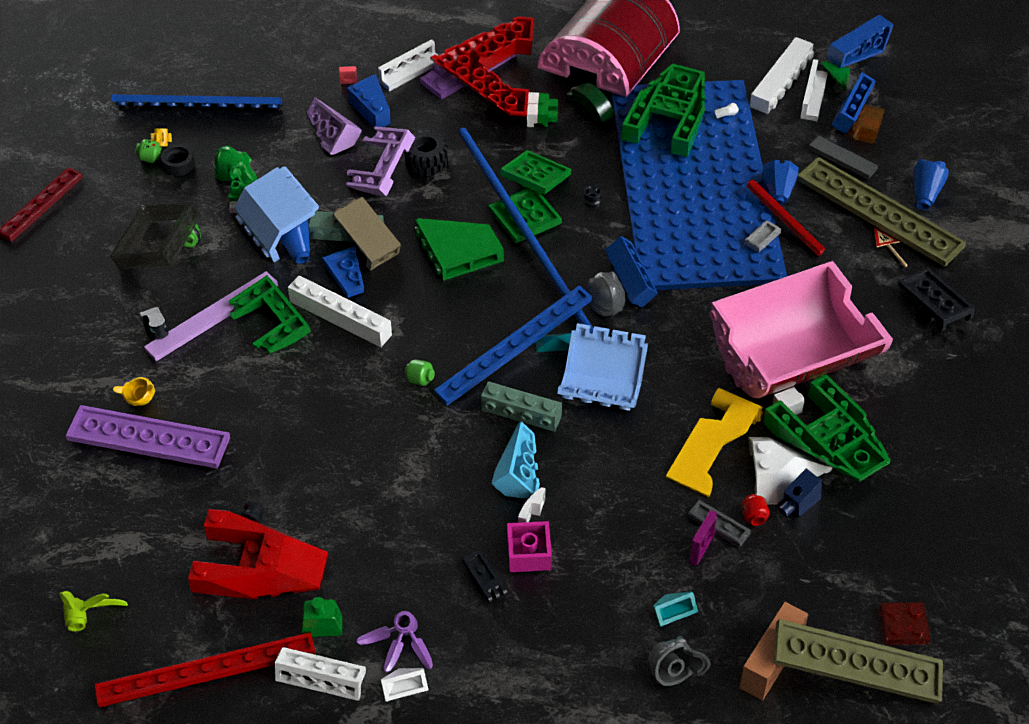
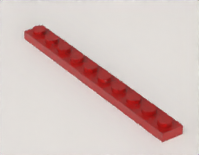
M310 632L95 684L97 703L99 707L272 666L275 665L282 647L316 655L312 634Z

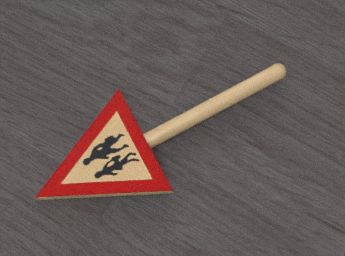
M874 227L876 246L886 245L901 264L907 267L905 261L890 245L900 241Z

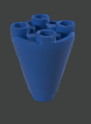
M919 159L917 164L914 165V195L918 209L929 210L946 183L949 171L945 167L946 164L944 162Z
M308 219L283 234L280 238L281 243L297 264L305 263L310 259Z

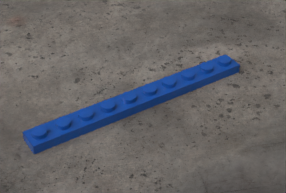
M111 94V101L116 102V105H127V102H133V105L143 106L144 102H150V106H160V103H167V106H177V103H184V106H194V103H200L201 107H211V104H217V107H227V104H234V107H244V104H251L253 108H261V104H266L268 108H278V105H282V98Z
M579 285L434 390L435 395L448 406L590 303L592 296Z

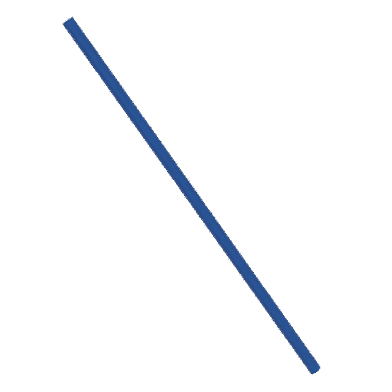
M466 128L459 129L458 133L558 291L564 297L570 292ZM580 309L574 316L579 324L590 325V333H593L594 328L582 309Z

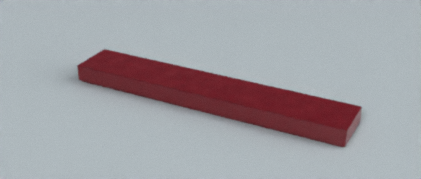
M70 167L65 169L0 227V237L9 242L16 239L83 178L82 173Z

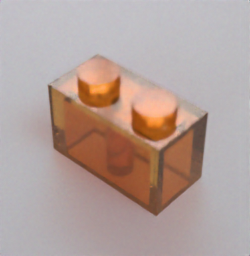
M865 104L857 118L859 121H856L853 126V131L855 132L854 139L874 144L882 124L885 109Z

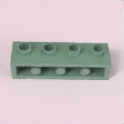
M489 381L481 395V408L489 413L554 432L561 419V402Z

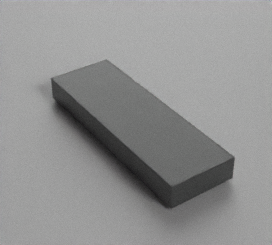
M698 500L689 511L687 517L702 525L710 510L717 512L715 534L740 548L750 535L751 530Z

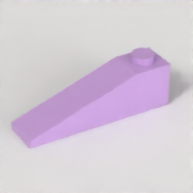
M313 99L307 114L312 125L317 129L316 134L321 138L322 147L334 155L354 146L362 130L319 99Z

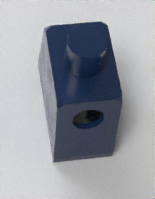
M807 468L804 469L785 489L784 503L778 508L780 513L785 517H788L792 512L797 516L805 513L821 499L822 480Z

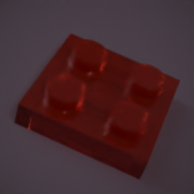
M924 602L881 603L880 609L886 644L930 643L931 639Z

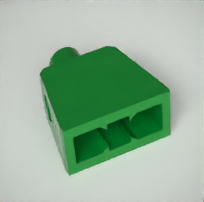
M316 597L313 600L304 602L301 635L311 632L312 637L342 636L343 616L335 600H324L321 597Z

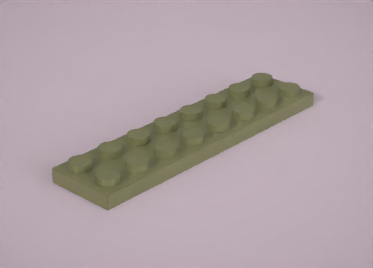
M781 619L776 622L774 664L935 704L942 702L943 660Z

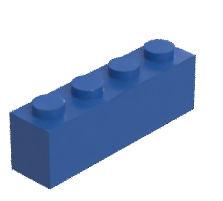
M863 72L851 85L831 124L845 134L856 122L876 82L874 79Z
M620 236L605 249L608 255L607 259L613 265V271L619 277L623 289L628 294L627 299L631 304L643 307L658 294L631 241Z

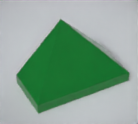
M822 61L821 64L825 72H828V75L845 91L848 86L850 68H838L833 63Z

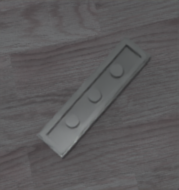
M820 136L809 145V150L866 179H869L878 169V165Z

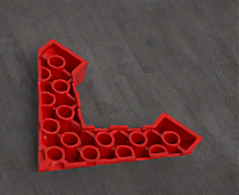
M517 16L512 19V22L502 23L488 33L478 34L459 45L444 50V53L438 56L435 54L430 57L436 64L507 114L527 117L529 89L512 88L508 84L505 85L501 78L493 71H489V69L514 54L531 55L534 28L533 17Z

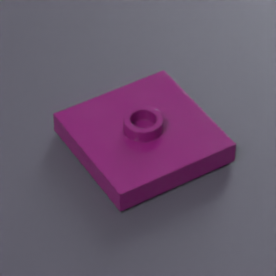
M709 511L692 540L689 563L694 566L698 565L714 537L717 521V512Z

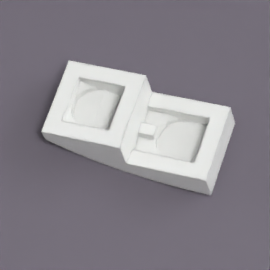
M541 487L526 501L518 516V523L529 522L532 514L540 516L545 502V488Z

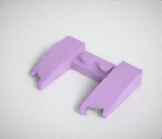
M375 126L376 135L373 138L365 136L363 141L385 148L374 172L348 169L347 175L352 176V182H348L346 185L366 193L387 196L394 182L390 177L402 153L409 152L415 137L406 129Z

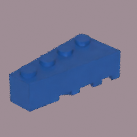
M881 15L874 17L830 44L826 59L838 68H843L883 53L894 24Z

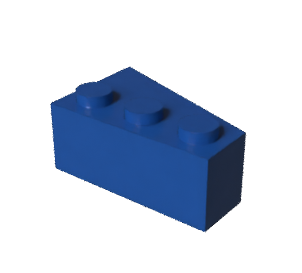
M376 74L347 87L349 103L373 127H385L391 124L390 108Z

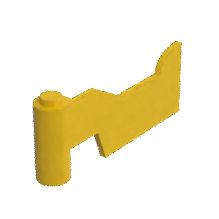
M718 388L715 392L711 406L726 412L722 420L700 418L666 475V478L706 497H710L713 486L712 478L708 471L722 447L746 434L751 424L760 422L764 415L762 406L721 388Z

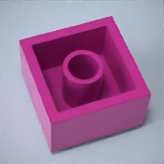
M549 521L507 523L509 571L551 570L552 554Z

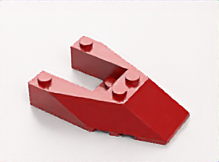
M208 510L204 523L207 540L245 544L239 566L193 561L188 577L191 592L254 600L258 596L271 595L273 597L280 596V593L293 591V593L320 589L328 557L327 551L230 511Z

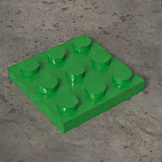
M526 150L502 167L499 175L545 195L569 177L572 169Z
M527 188L509 196L534 235L562 224V218L542 194L537 193L535 190ZM501 200L488 205L490 213L515 243L525 240V237Z

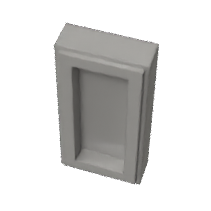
M766 220L745 239L744 244L759 253L781 233V228Z

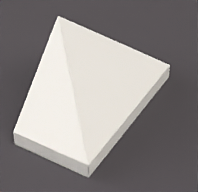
M399 668L381 679L385 701L428 690L423 668Z

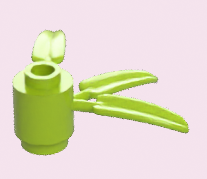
M69 591L59 593L64 603L65 625L70 631H80L85 628L87 623L86 610L88 608L115 605L128 606L127 602L123 600L105 599L109 597L107 594L93 596L84 602L79 598H74Z

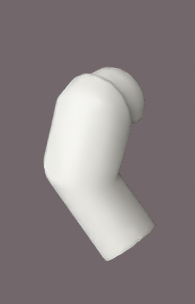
M731 103L726 107L715 110L717 119L736 115L738 107L735 103Z

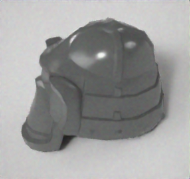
M601 272L588 280L584 290L592 296V301L588 305H590L594 312L603 317H609L623 310L626 302L625 291L614 272Z
M678 636L676 640L672 639L656 643L648 658L656 683L663 686L681 683L691 676L693 672L697 676L702 675L710 667L709 658L705 654L691 649L682 636Z

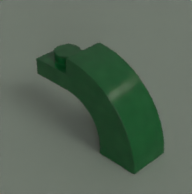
M588 82L573 87L569 93L565 94L567 101L583 104L594 122L603 123L615 116V112L606 96L596 86Z

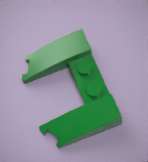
M268 275L229 300V304L234 305L235 312L230 313L233 320L266 304L281 322L276 328L253 342L255 348L264 347L271 354L311 333L307 322Z

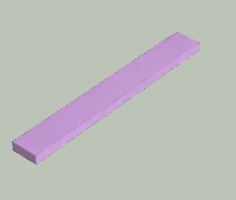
M267 271L168 331L169 334L165 338L155 339L144 346L145 351L155 361H158L229 317L230 313L235 312L234 305H230L229 300L266 275L270 277L276 286H278V282Z

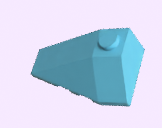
M523 422L518 423L495 469L492 484L505 496L529 499L539 489L540 484L539 479L535 475V471L538 469V464L534 462L533 455L536 453L535 434Z

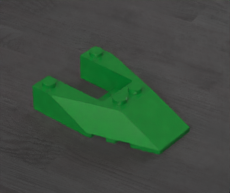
M671 64L659 75L658 79L652 80L645 90H641L622 124L621 140L638 144L653 113L681 120L672 137L671 153L688 157L705 112V72Z
M827 374L817 378L810 384L808 397L826 414L806 426L781 400L765 409L763 424L776 437L859 482L888 465L891 461L881 441H878L873 426H870L865 411Z

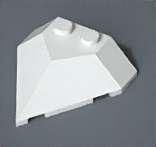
M748 437L750 455H753L756 475L755 494L763 496L767 504H778L783 501L785 489L804 469L807 468L817 477L823 473L827 474L832 470L830 466L770 437Z

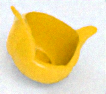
M144 377L134 378L123 386H115L113 388L114 392L120 393L124 400L133 406L148 404L155 394L154 385L149 379Z

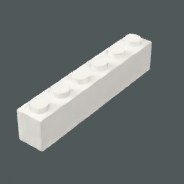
M795 37L751 94L750 107L766 114L772 108L774 109L778 100L783 98L786 89H790L793 80H796L800 71L805 69L808 60H812L814 44Z
M298 276L288 286L291 303L379 347H382L392 336L391 320L310 280Z

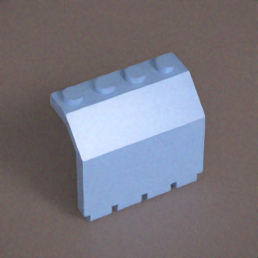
M277 167L246 186L234 209L237 213L235 216L236 220L240 225L244 224L246 233L249 236H253L252 239L256 246H261L264 256L266 258L270 257L273 262H276L280 258L275 248L281 236L314 216L319 206L286 167L280 169Z
M577 323L576 330H572L565 373L561 385L558 386L557 394H561L562 398L565 399L581 398V401L586 403L599 401L602 406L611 407L612 404L619 405V408L623 410L634 408L641 387L648 343H645L646 335L632 333L631 340H628V332L613 330L612 337H610V329L594 326L593 333H590V325Z

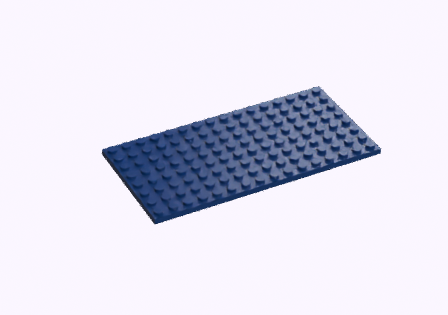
M744 80L705 82V112L688 157L671 153L672 137L681 120L653 113L638 144L621 140L622 124L639 92L645 90L649 84L636 85L627 97L611 92L634 248L656 290L764 285L787 277L778 236L759 253L744 244L745 239L766 220L776 225L773 212L746 186L753 179L765 190L761 176L763 165ZM731 103L737 105L738 112L736 115L717 119L715 110L726 107Z

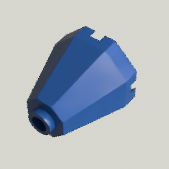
M773 160L763 164L762 182L766 192L780 205L788 202L796 184L799 167L790 161L784 160V163H780V160Z

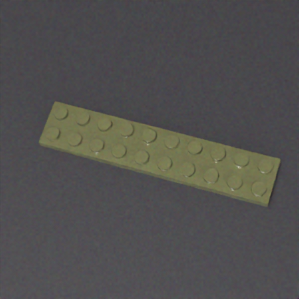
M820 157L815 159L797 177V181L944 267L965 248L966 242Z

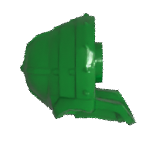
M229 145L215 150L213 164L215 178L223 182L234 181L236 178L237 181L241 182V185H248V182L257 180L255 172L249 167L252 159L247 152L237 151Z

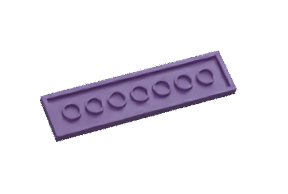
M80 405L68 429L66 439L78 443L218 469L229 442L230 433Z

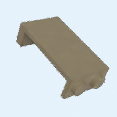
M363 197L357 200L354 199L347 206L340 207L333 212L331 223L335 225L339 222L366 256V267L370 271L399 254L401 244Z

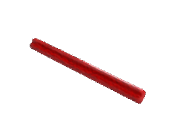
M752 179L748 182L747 188L817 256L824 253L825 247L755 180Z

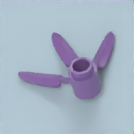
M407 611L399 612L395 616L394 627L389 629L387 626L381 627L362 635L356 641L360 645L378 642L389 638L390 632L397 630L399 635L397 640H393L384 664V671L388 673L395 666L404 645L401 642L403 635L411 636L413 640L411 646L422 664L427 669H431L433 666L432 659L421 638H416L414 635L418 626L417 620ZM406 621H409L410 624L404 628V623Z

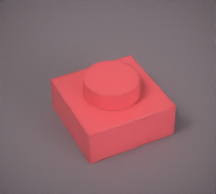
M356 66L339 67L341 84L357 83Z

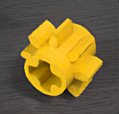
M154 129V133H151V140L157 141L160 147H167L168 142H172V134L168 133L167 129Z

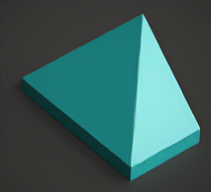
M571 333L544 335L536 341L537 352L569 350Z
M692 591L666 594L653 605L659 626L698 612Z

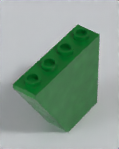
M416 219L415 235L417 238L420 237L423 250H427L429 261L434 263L435 272L437 275L440 274L443 281L504 261V249L489 224Z

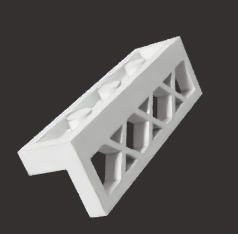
M431 39L378 67L379 83L388 91H391L432 69L434 61L430 57L435 54L438 56L435 53L434 41ZM390 68L388 73L384 75V71Z
M813 59L800 119L818 120L828 72L817 70L818 60Z
M282 647L275 661V681L359 701L361 682L365 676L366 667ZM282 670L289 672L292 676L282 674ZM303 676L310 677L312 681L306 680ZM323 681H329L333 686L327 685ZM344 686L354 687V691L347 690Z

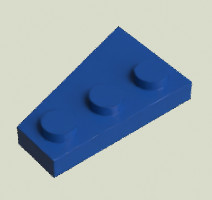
M355 246L323 257V264L347 298L364 292V284Z

